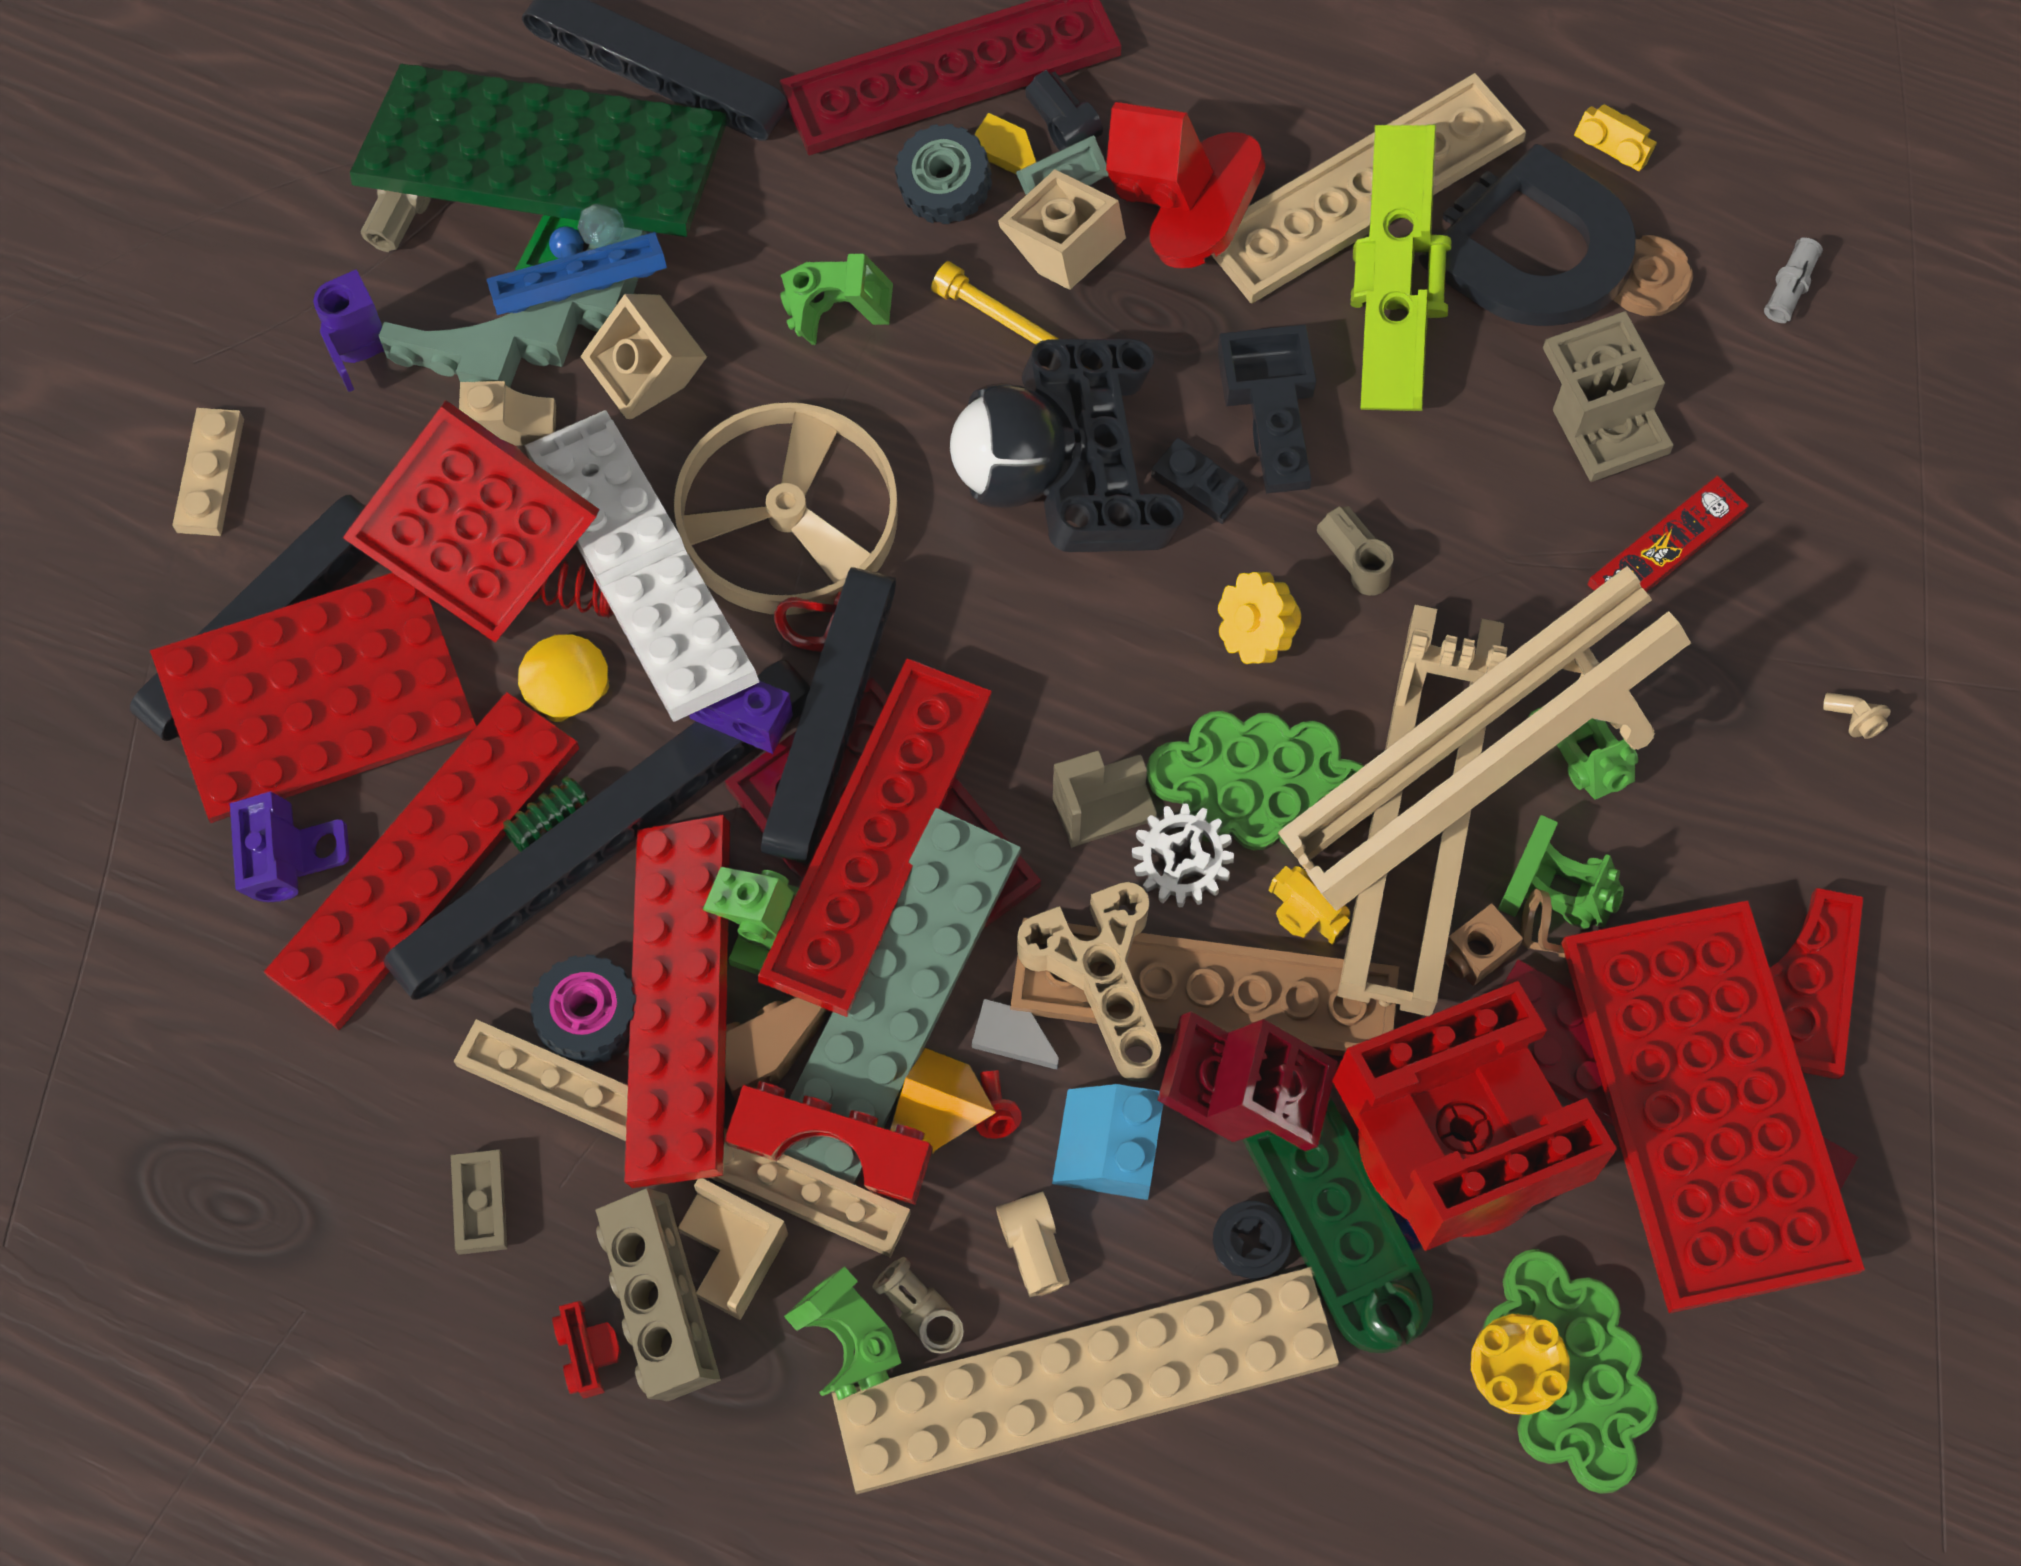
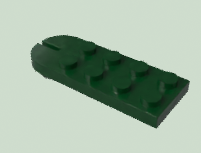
M1331 1096L1329 1097L1317 1148L1304 1151L1270 1131L1244 1138L1243 1142L1279 1213L1285 1219L1291 1236L1307 1268H1310L1313 1279L1342 1335L1352 1345L1371 1353H1388L1399 1349L1403 1340L1398 1331L1389 1328L1380 1310L1381 1307L1386 1305L1406 1344L1408 1345L1417 1339L1426 1328L1432 1315L1433 1296L1431 1288L1387 1203L1371 1183L1365 1171L1360 1151Z

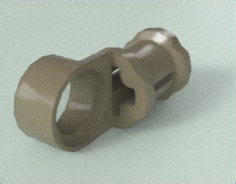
M902 1257L894 1261L878 1276L873 1284V1289L878 1294L885 1293L902 1312L901 1319L920 1338L928 1350L942 1354L955 1349L962 1341L964 1333L963 1324L955 1310L933 1287L927 1288L909 1269L911 1263L907 1258ZM900 1285L904 1286V1287L906 1288V1290L911 1294V1296H909V1295L900 1287ZM938 1316H945L953 1321V1331L943 1341L930 1339L926 1332L928 1323Z

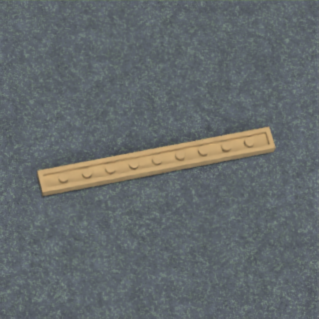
M477 1019L475 1020L454 1059L457 1067L626 1141L628 1085ZM724 1128V1140L728 1131L726 1128ZM725 1142L723 1176L709 1177L890 1258L911 1215L909 1208L783 1154L778 1161H774L732 1148Z

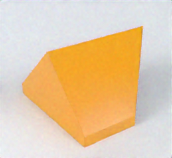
M925 1048L905 1078L890 1131L895 1132L897 1124L924 1132L923 1141L931 1144L933 1147L932 1153L934 1154L935 1150L996 1112L970 1065Z

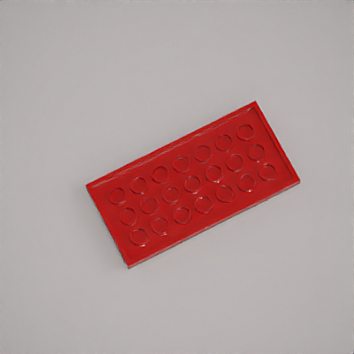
M1748 900L1564 937L1561 944L1668 1313L1856 1275L1864 1271L1865 1268Z

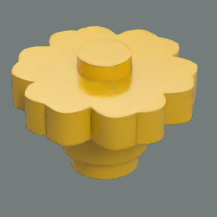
M1270 572L1239 574L1236 585L1225 587L1222 599L1218 605V612L1224 619L1219 627V635L1224 641L1226 650L1229 653H1239L1241 661L1245 664L1274 662L1278 651H1286L1290 648L1292 637L1295 635L1301 622L1300 609L1290 594L1288 585L1284 582H1274L1273 575Z

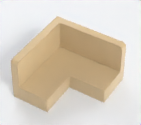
M703 1178L697 1179L694 1184L697 1195L678 1229L680 1233L718 1252V1255L696 1295L699 1299L741 1320L786 1240L788 1231L784 1220Z

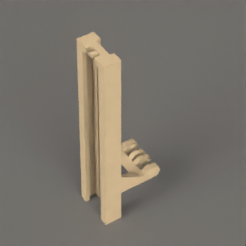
M1628 566L1278 832L1299 863L1307 871L1308 876L1317 889L1336 911L1591 718L1608 721L1616 729L1619 728L1624 740L1634 750L1648 746L1651 740L1654 739L1655 733L1651 724L1629 690L1687 647L1691 641L1680 623L1668 611L1604 661L1598 662L1590 647L1652 601L1649 594L1639 584L1638 577ZM1564 669L1581 673L1579 680L1326 872L1313 864L1311 861L1313 857L1559 670Z
M1419 605L1414 606L1385 750L1415 728L1422 687L1427 673L1470 681V686L1506 659L1507 647L1501 646L1504 623L1482 619L1477 646H1474L1475 640L1464 638L1460 651L1455 650L1457 644L1456 636L1447 635L1442 643V647L1431 645L1437 609ZM1486 727L1458 747L1453 775L1481 754ZM1403 790L1373 812L1368 839L1398 817ZM1471 810L1442 832L1413 992L1366 982L1385 887L1386 873L1356 896L1337 994L1338 997L1369 1003L1370 998L1378 999L1379 1004L1384 1007L1389 1006L1391 1003L1400 1004L1399 1010L1425 1016L1432 1015L1438 999Z

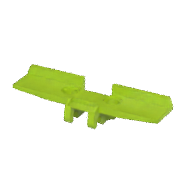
M1436 124L1375 125L1369 237L1357 239L1353 246V260L1356 262L1355 282L1351 290L1350 302L1351 306L1355 308L1363 307V303L1366 302L1361 410L1422 411L1427 318H1443L1448 316V304L1444 303L1446 251L1451 250V238L1445 235H1431ZM1399 218L1408 219L1414 226L1413 231L1404 238H1396L1388 231L1392 221ZM1429 252L1427 290H1418V295H1412L1414 253ZM1385 308L1386 310L1403 309L1409 314L1401 321H1391L1385 316L1384 311Z

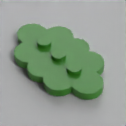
M1216 711L1209 712L1197 720L1192 727L1189 742H1167L1157 747L1151 754L1146 769L1147 782L1152 792L1159 798L1172 803L1188 804L1190 815L1196 816L1202 808L1207 809L1206 822L1210 824L1218 818L1222 821V828L1217 833L1219 836L1230 834L1244 848L1264 850L1278 840L1288 848L1278 832L1363 768L1364 765L1352 760L1341 759L1340 741L1335 732L1325 724L1308 721L1301 722L1290 728L1278 715L1271 713H1258L1243 723L1233 714ZM1203 835L1202 840L1210 842V840L1205 835Z
M1539 1249L1524 1251L1515 1256L1505 1270L1503 1287L1507 1301L1492 1310L1484 1321L1483 1329L1494 1319L1510 1314L1532 1315L1538 1319L1553 1323L1558 1330L1559 1336L1563 1339L1570 1357V1374L1565 1394L1548 1409L1530 1415H1520L1517 1427L1519 1441L1525 1451L1537 1461L1547 1464L1568 1461L1577 1481L1588 1490L1600 1494L1615 1492L1627 1485L1634 1476L1638 1459L1633 1439L1650 1429L1656 1420L1658 1411L1654 1391L1646 1381L1637 1375L1642 1361L1641 1346L1632 1334L1618 1326L1621 1314L1619 1300L1610 1287L1602 1281L1592 1278H1581L1571 1281L1566 1268L1553 1254Z

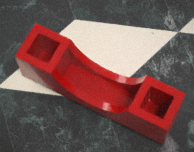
M758 1081L756 1089L745 1085L742 1086L724 1140L730 1147L778 1161L787 1149L799 1141L822 1136L835 1138L849 1145L857 1153L863 1168L864 1185L868 1190L914 1205L916 1204L933 1151L931 1144L923 1141L924 1132L897 1124L895 1132L877 1127L878 1118L855 1110L850 1111L849 1117L830 1112L832 1104L810 1096H804L802 1103L784 1098L785 1089L769 1083Z

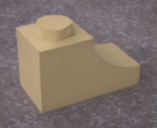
M505 381L460 382L459 409L500 439L515 446L527 445L556 431V403L554 398L536 397L519 393L507 387Z

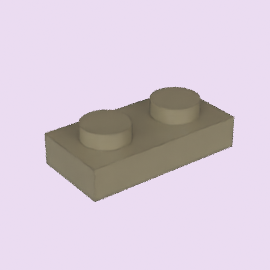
M491 1150L451 1155L455 1251L458 1255L507 1249L503 1155L501 1151Z

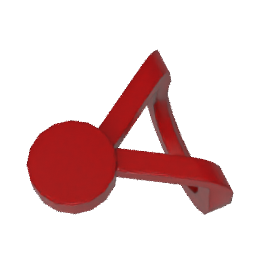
M841 592L837 594L834 604L818 603L799 597L787 598L777 606L774 612V622L777 630L793 646L822 652ZM791 607L832 612L833 614L823 637H804L797 634L789 626L786 619L787 610Z

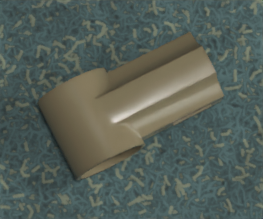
M377 189L378 199L360 231L363 239L371 243L376 249L389 253L390 250H397L415 214H422L429 206L430 197Z
M1339 506L1327 513L1322 522L1317 525V533L1350 572L1354 588L1365 595L1383 593L1389 587L1394 559L1390 546L1384 541L1375 539L1349 506ZM1368 564H1374L1379 566L1381 569L1371 571L1365 569L1363 566Z

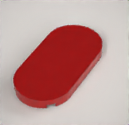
M1227 132L1214 135L1200 142L1214 173L1191 210L1160 207L1150 229L1151 245L1164 264L1174 268L1197 267L1206 263L1204 258L1209 257L1213 253L1217 257L1230 245L1265 171L1266 163L1260 145L1252 136L1240 132Z

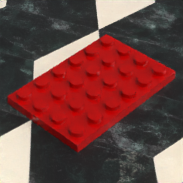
M393 572L150 650L210 823L231 817L230 803L270 791L285 799L466 738L476 728L429 597Z

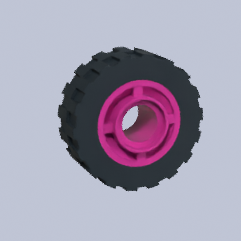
M586 954V957H577V955L568 957V960L555 963L549 972L543 973L539 978V985L534 987L532 993L533 1003H530L533 1017L532 1021L545 1048L548 1047L552 1053L585 1066H591L600 1061H603V1063L611 1060L613 1055L620 1054L626 1049L625 1045L630 1040V1020L633 1019L635 1012L633 1011V1005L636 1003V994L633 995L632 988L634 986L631 979L627 978L625 971L620 966L616 967L611 960L605 957L600 959L596 958L595 955ZM594 1004L597 1006L595 1011L588 1016L580 1017L574 1014L581 1005Z

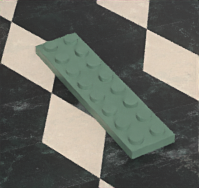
M935 808L908 862L913 867L895 910L890 916L885 934L878 950L874 954L867 975L848 1017L835 1012L832 1013L789 1098L790 1100L802 1103L804 1096L814 1097L832 1104L830 1111L832 1113L849 1117L851 1110L859 1111L878 1118L877 1127H885L901 1095L905 1078L920 1057L1021 853V847ZM823 1136L807 1138L792 1145L784 1153L854 1185L857 1184L863 1172L857 1153L849 1145L835 1138Z

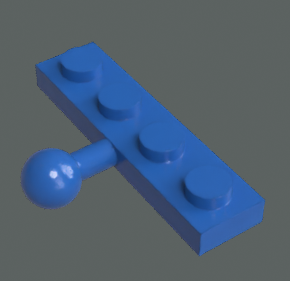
M564 226L556 229L549 240L550 250L558 259L488 278L487 283L496 313L501 315L504 313H519L526 310L529 306L547 301H562L569 298L572 294L586 290L605 289L615 282L629 278L648 277L655 273V271L667 268L655 232L582 252L584 248L582 235L576 229Z

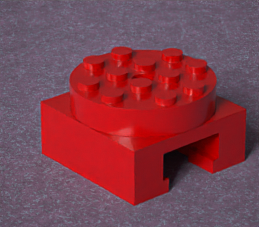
M1519 981L1348 1047L1332 1080L1359 1129L1360 1155L1371 1183L1384 1201L1409 1221L1425 1251L1458 1237L1487 1235L1512 1225L1521 1219L1532 1206L1594 1181L1617 1150L1589 1100L1584 1098L1562 1107L1528 1045L1542 1039L1547 1029ZM1450 1132L1461 1134L1467 1142L1460 1141L1453 1135L1449 1136Z

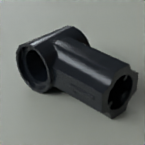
M1043 71L1036 75L1030 85L1026 87V98L1047 123L1050 137L1059 151L1094 135L1097 138L1103 134V126L1095 109L1086 101L1080 103L1056 72Z

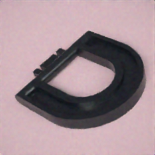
M1534 144L1500 178L1493 175L1492 172L1486 171L1480 177V183L1475 182L1454 202V208L1449 207L1443 213V219L1451 224L1442 234L1451 238V250L1446 251L1445 283L1494 315L1515 323L1533 326H1555L1587 318L1606 307L1615 299L1625 286L1631 273L1636 244L1635 230L1631 217L1623 203L1600 182L1539 144ZM1516 191H1520L1574 226L1584 237L1588 251L1583 260L1567 272L1552 276H1536L1513 267L1471 239L1470 236ZM1423 252L1419 256V261L1426 270H1428L1429 252Z

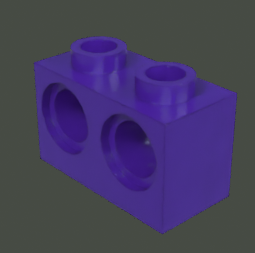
M759 680V683L690 714L689 717L696 722L773 754L793 716L788 692Z

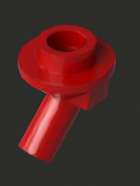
M998 1070L980 1072L981 1086L996 1113L978 1123L975 1127L979 1134L986 1138L998 1139L1006 1137L1019 1127L1022 1120L1021 1109L1015 1101L1002 1099Z

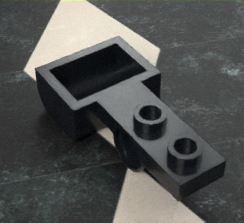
M1306 324L1220 333L1218 359L1226 407L1251 404L1254 447L1257 456H1260L1266 494L1310 489L1312 480L1297 399L1313 398L1316 385Z

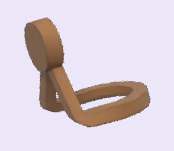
M1535 889L1528 896L1524 906L1520 935L1523 940L1521 943L1526 948L1559 953L1558 957L1566 958L1561 945L1547 942L1552 911L1550 895L1544 890ZM1541 901L1542 919L1537 943L1532 941L1535 911Z

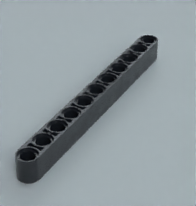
M787 660L777 661L757 675L758 680L789 693L793 712L789 723L802 714L810 686ZM694 722L398 943L385 956L383 960L385 967L412 1000H420L428 996L637 839V830L653 827L757 747L699 722Z

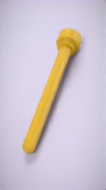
M950 261L945 262L933 279L931 291L946 300L950 297L954 300L961 298L1035 345L1042 340L1059 339L969 284V278L964 275V270Z

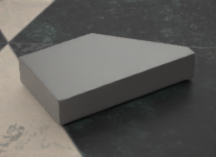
M984 999L972 1040V1048L1057 1070L1059 1057L1031 1012L1010 1010V1005Z

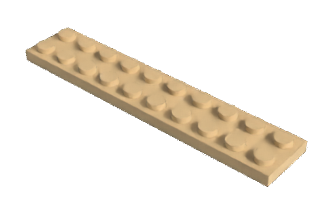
M1310 1268L891 1377L889 1378L890 1380L864 1391H861L860 1386L855 1387L857 1393L839 1401L836 1393H832L857 1495L1333 1368L1339 1364L1312 1272Z

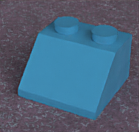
M1120 1084L1068 1089L1052 1184L1148 1200L1163 1103L1157 1101L1160 1091Z

